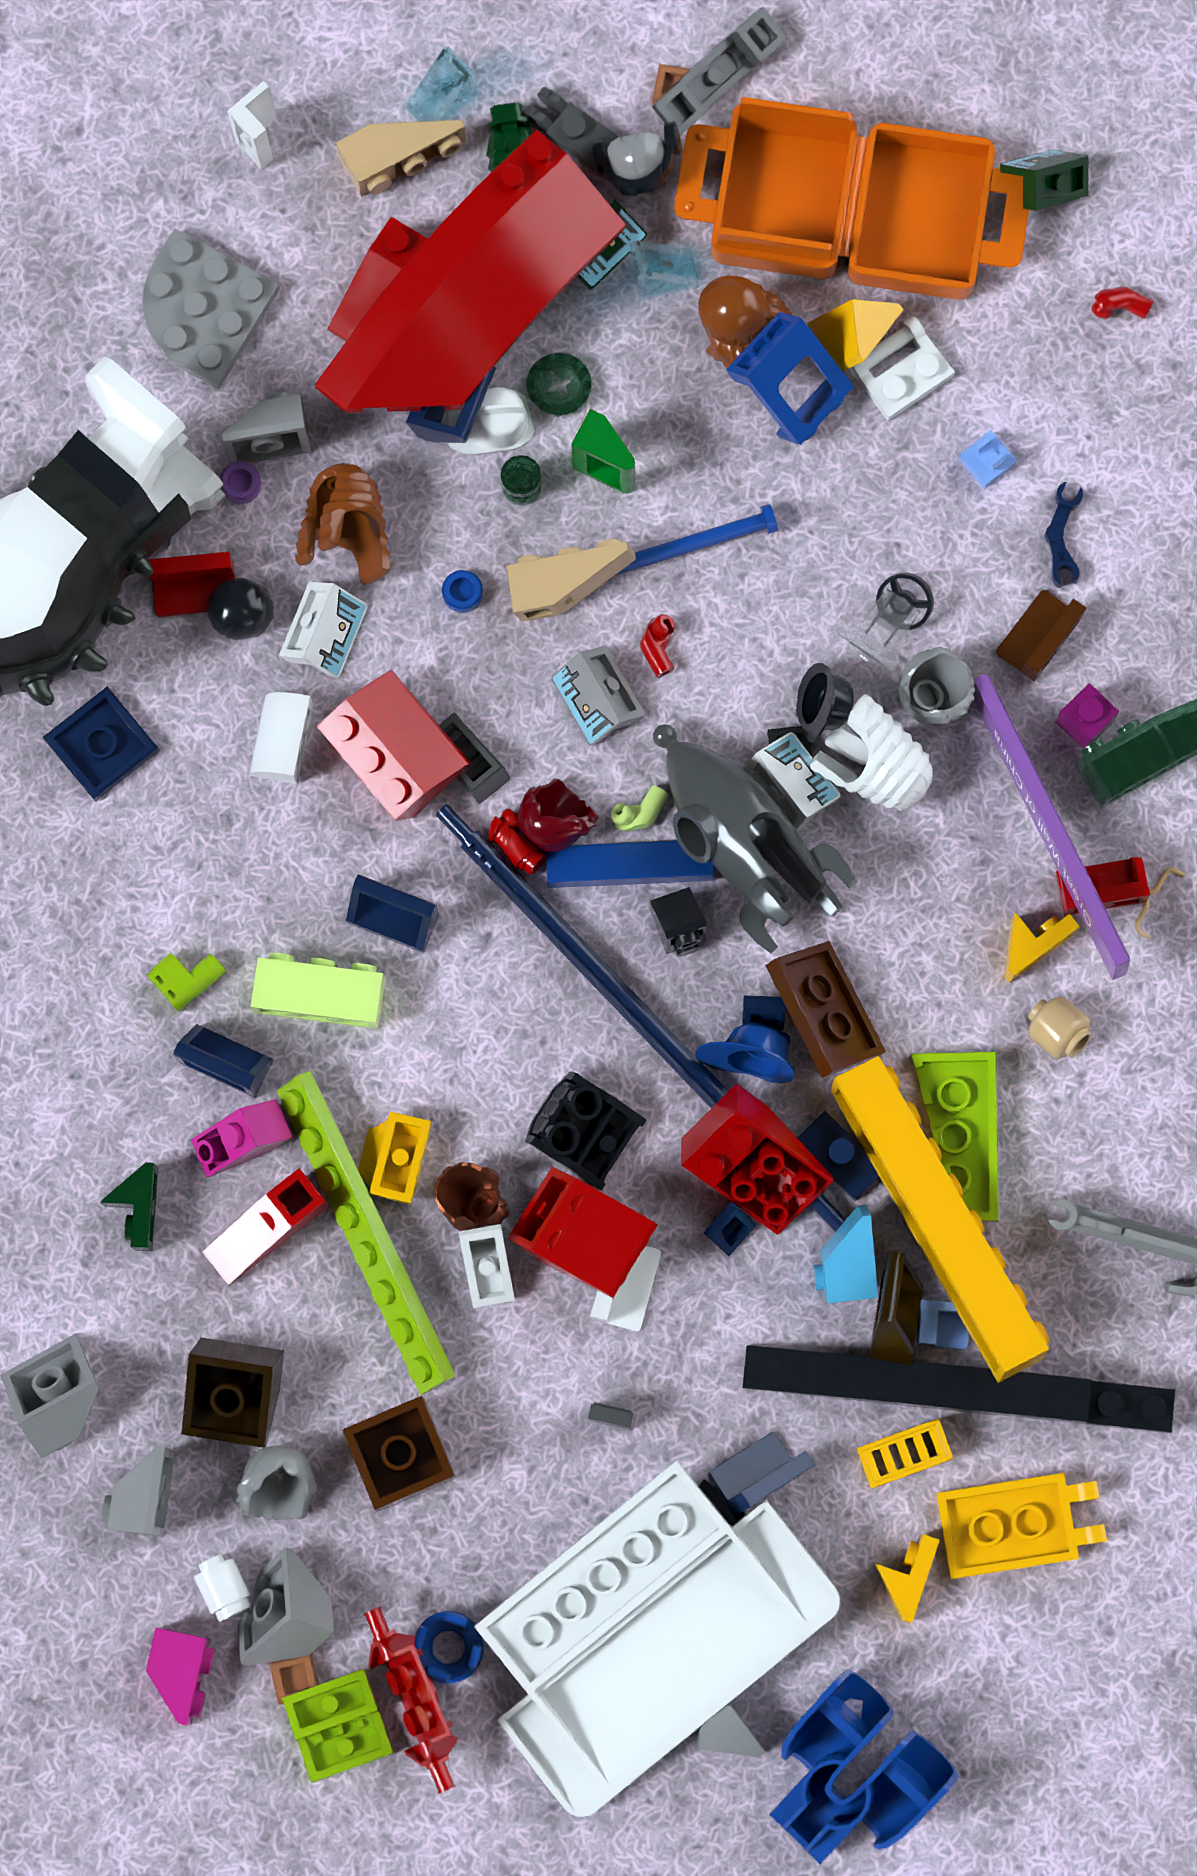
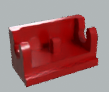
M1137 856L1125 860L1085 866L1105 909L1145 903L1151 895L1142 857ZM1057 870L1056 877L1064 917L1068 914H1079Z

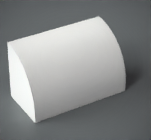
M272 692L265 695L249 776L297 784L313 710L310 696L288 692Z

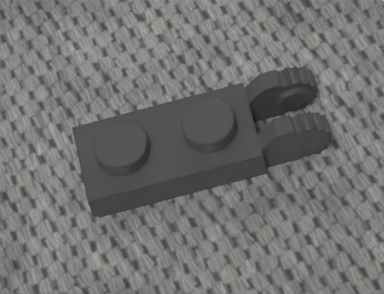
M542 87L537 94L538 98H540L544 105L560 115L552 123L541 111L527 106L523 111V116L529 119V123L544 132L546 137L554 144L608 181L605 173L600 174L597 169L593 155V142L604 139L608 148L609 144L619 138V136L571 102L567 104L556 92Z

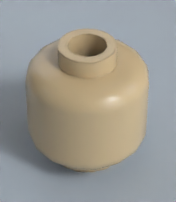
M1063 996L1055 997L1048 1002L1042 999L1029 1013L1028 1019L1032 1021L1029 1027V1037L1056 1059L1067 1056L1074 1058L1086 1047L1092 1037V1032L1089 1031L1090 1018Z

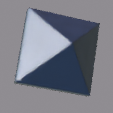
M731 1201L713 1218L704 1234L725 1254L730 1256L757 1224Z

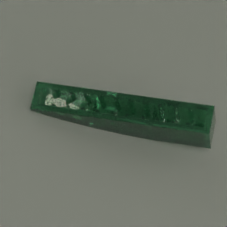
M1197 699L1161 713L1143 723L1135 719L1118 729L1117 733L1119 736L1105 744L1103 739H1099L1081 750L1083 756L1080 757L1076 767L1101 808L1197 755Z

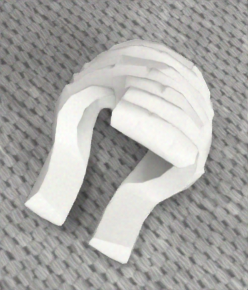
M864 694L854 705L847 721V725L859 734L862 739L840 727L836 730H830L825 740V745L845 756L850 761L866 765L860 777L821 750L814 756L810 764L811 770L820 773L826 780H831L835 785L845 787L850 793L858 792L862 798H869L873 804H881L885 809L895 808L901 811L913 807L923 798L932 783L933 769L929 762V754L923 752L920 743L912 741L910 733L903 732L901 723L893 721L892 715L884 713L881 705L875 703L872 697Z

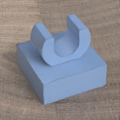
M991 430L960 453L958 458L984 489L1016 465L1017 462L1015 457Z

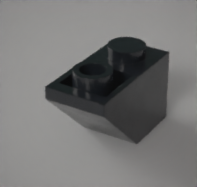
M690 887L650 900V911L666 954L676 952L677 957H681L701 949L699 943L706 941L707 924Z

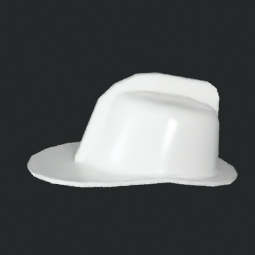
M502 387L488 389L467 442L447 444L462 454L472 455L509 451L522 447L532 438L535 432L526 396L515 390ZM449 410L448 426L455 427L462 410Z

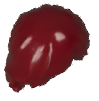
M554 778L549 784L528 789L520 804L517 819L519 828L532 843L545 851L559 852L570 847L581 836L589 834L591 828L596 826L595 823L599 816L590 806H586L584 800H580L576 794L566 788L560 779Z

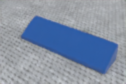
M678 841L571 845L559 852L546 851L548 888L714 881V865L710 861L698 863L692 860L684 852Z

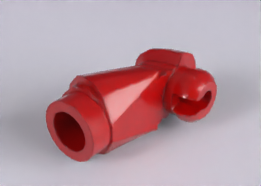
M510 808L505 809L500 818L495 816L491 821L488 831L490 843L495 842L501 847L506 857L516 869L533 875L543 865L546 855L516 832L519 827L518 814Z

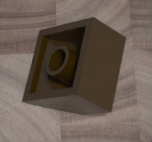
M201 1337L188 1357L181 1435L265 1448L280 1393L284 1350Z

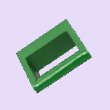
M590 409L571 444L572 469L624 494H630L635 489V459L605 415Z

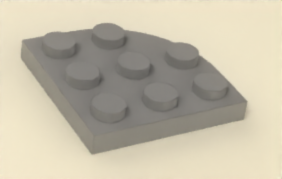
M174 228L153 262L145 281L143 292L145 320L155 344L167 359L187 373L220 389L279 292L280 286L273 280Z

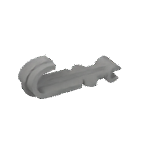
M1064 1198L1050 1200L1051 1204L1066 1209V1216L1062 1220L1050 1217L1045 1218L1049 1225L1058 1230L1069 1229L1191 1263L1197 1268V1239L1075 1205ZM1197 1278L1189 1284L1166 1282L1164 1290L1180 1296L1197 1294Z

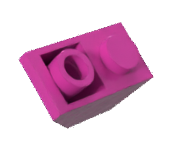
M277 1099L237 1109L192 1138L191 1141L206 1178L266 1154L293 1137Z
M155 1628L146 1672L177 1723L186 1726L191 1725L193 1717L200 1718L203 1711L206 1692L199 1691L202 1675H210L216 1649L209 1648L211 1638L164 1628Z

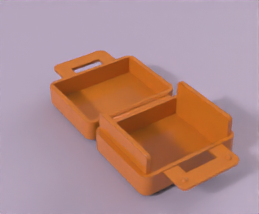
M742 97L740 104L734 108L730 129L695 124L687 130L674 204L675 213L681 219L714 224L711 239V255L719 264L816 279H827L836 271L838 256L850 257L848 276L857 285L955 300L966 299L972 294L976 282L978 264L1014 268L1020 264L1023 256L1029 210L1023 209V176L1000 173V169L993 168L995 147L987 138L889 123H878L872 127L868 138L858 136V128L853 121L852 113ZM708 149L726 152L718 200L700 198ZM989 191L1007 194L1000 243L982 240Z

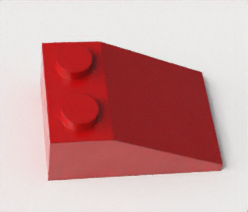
M391 216L368 249L327 328L328 331L347 341L370 307L428 238Z

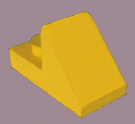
M1014 913L1010 923L1004 975L1009 983L1075 935L1080 926L1074 918L1068 914L1059 921L1056 916H1053L1036 930L1039 935L1036 938L1019 915Z
M925 1534L920 1535L918 1542L912 1540L909 1542L902 1564L909 1567L907 1574L874 1564L900 1619L907 1623L913 1622L940 1541Z

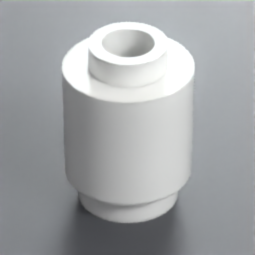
M222 1554L198 1565L201 1573L194 1576V1579L211 1615L216 1614L219 1622L228 1620L251 1608L247 1599L250 1593L233 1558L225 1561Z

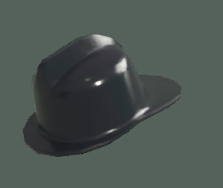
M816 663L811 666L802 678L798 689L796 715L809 742L816 741L823 730H836L842 727L848 721L849 714L853 709L854 695L851 684L843 677L831 672L824 663Z

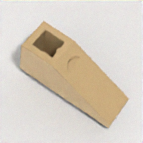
M461 120L370 124L335 143L338 158L362 197L369 192L372 195H376L385 191L391 186L392 180L403 174L413 176L421 172L427 166L428 161L439 155L449 157L462 148V143L466 142V132Z
M607 539L599 542L596 548L582 550L580 547H567L560 549L556 556L542 558L540 555H527L519 558L518 563L506 565L513 613L522 622L564 614L635 561L634 550L627 541Z

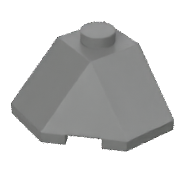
M286 1547L261 1569L254 1587L263 1591L255 1601L253 1614L244 1611L238 1626L241 1664L249 1666L309 1656L334 1634L331 1597L294 1550Z

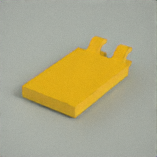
M1059 1473L936 1493L951 1579L1079 1559L1077 1546L1107 1541L1104 1524L1075 1529L1073 1526L1070 1503L1099 1499L1097 1481L1066 1486L1065 1474Z

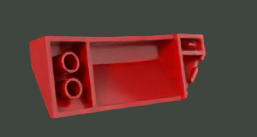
M536 130L452 211L399 271L370 307L315 383V388L345 413L362 412L363 408H387V412L420 411L421 407L445 406V410H462V405L515 341L564 288L625 230L626 224L571 157Z

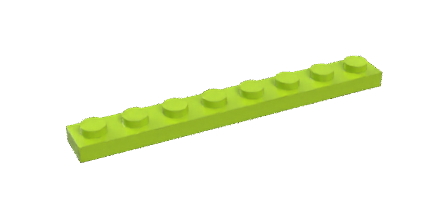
M311 1071L299 1074L277 1090L282 1107L288 1114L299 1138L300 1145L306 1152L317 1176L318 1183L324 1190L335 1214L336 1221L342 1228L353 1252L354 1259L360 1266L371 1290L372 1297L378 1304L390 1330V1335L405 1361L411 1379L414 1381L420 1395L430 1392L456 1375Z

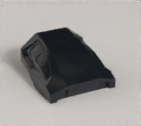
M570 1071L553 1087L530 1124L525 1142L549 1156L588 1184L602 1191L606 1185L604 1181L632 1135L639 1126L643 1127L647 1119L576 1072Z

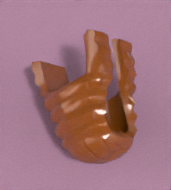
M339 463L321 471L309 489L310 497L306 500L308 505L305 510L306 517L301 522L302 528L298 532L295 561L299 566L311 563L314 558L315 540H318V547L322 551H327L337 546L350 550L358 564L359 579L363 585L378 581L388 573L391 567L389 560L391 553L386 547L388 537L385 533L386 520L382 516L383 507L380 504L381 496L378 492V485L375 480L369 477L365 470L354 464Z

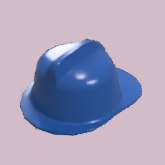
M754 1022L742 1024L732 1031L726 1042H708L700 1045L695 1052L696 1058L701 1063L713 1069L748 1074L771 1083L780 1084L791 1082L795 1078V1070L787 1062L791 1041L790 1036L783 1031Z

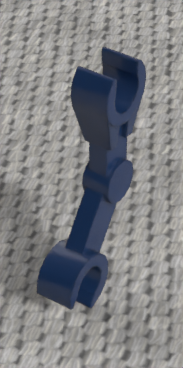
M1066 482L1060 484L1056 491L1055 501L1058 506L1052 522L1044 535L1052 555L1051 580L1058 588L1062 584L1058 575L1059 570L1068 569L1071 571L1074 584L1077 583L1080 575L1077 564L1066 550L1063 536L1071 510L1076 509L1083 499V490L1080 487L1076 500L1066 501L1062 497Z

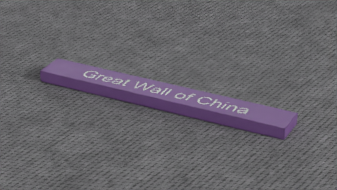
M984 674L974 678L975 692L973 695L976 707L1112 980L1125 976L1128 971L1130 957L990 677Z

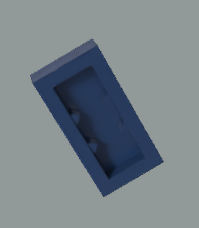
M826 1111L797 1137L834 1177V1181L854 1201L879 1177L864 1149Z

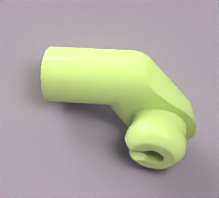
M652 785L641 804L625 806L623 803L614 806L611 810V820L617 829L625 832L649 828L655 822L670 795L663 789Z

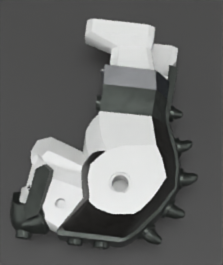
M105 356L86 374L85 381L89 392L106 418V421L89 438L77 430L59 454L46 467H41L33 474L26 488L0 500V697L5 694L22 691L27 692L37 703L48 706L54 701V696L49 686L53 681L64 678L71 670H77L78 668L91 672L105 670L108 666L107 660L94 650L95 642L104 626L109 627L112 623L126 625L136 619L133 612L122 607L121 599L117 598L123 581L130 574L139 573L147 577L152 575L153 567L148 559L169 548L171 537L191 520V515L195 511L213 509L225 496V493L220 490L223 483L218 476L183 446L189 438L182 433L186 426L179 417L112 359Z

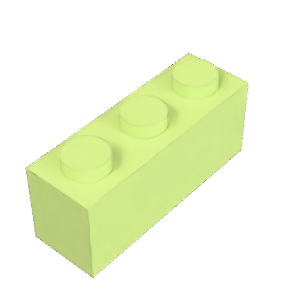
M269 953L268 959L260 957L257 959L250 1007L257 1014L378 1029L385 978L383 973L376 972L377 967L373 965L353 963L351 969L335 967L336 962L328 959L311 958L310 964L294 962V956L288 954Z

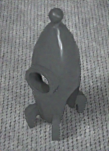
M659 725L653 732V740L659 747L667 749L666 769L669 786L678 811L673 817V828L677 841L692 860L698 863L710 861L729 883L749 900L741 909L739 917L743 929L766 951L772 953L778 946L765 927L766 920L771 919L782 927L788 925L794 918L785 906L790 898L766 861L809 904L816 899L830 916H835L843 906L826 883L823 872L827 870L832 871L848 888L857 882L851 868L835 848L826 844L818 845L809 850L783 810L769 793L744 769L710 749L694 743L677 741V733L671 725Z

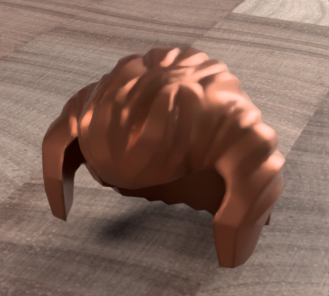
M460 1162L454 1166H448L442 1171V1175L438 1177L434 1188L437 1206L449 1223L457 1230L465 1231L502 1224V1220L509 1217L508 1204L501 1197L498 1190L501 1175L495 1170L481 1167L471 1162Z

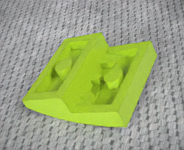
M365 1669L282 1698L294 1738L298 1742L312 1784L395 1754Z

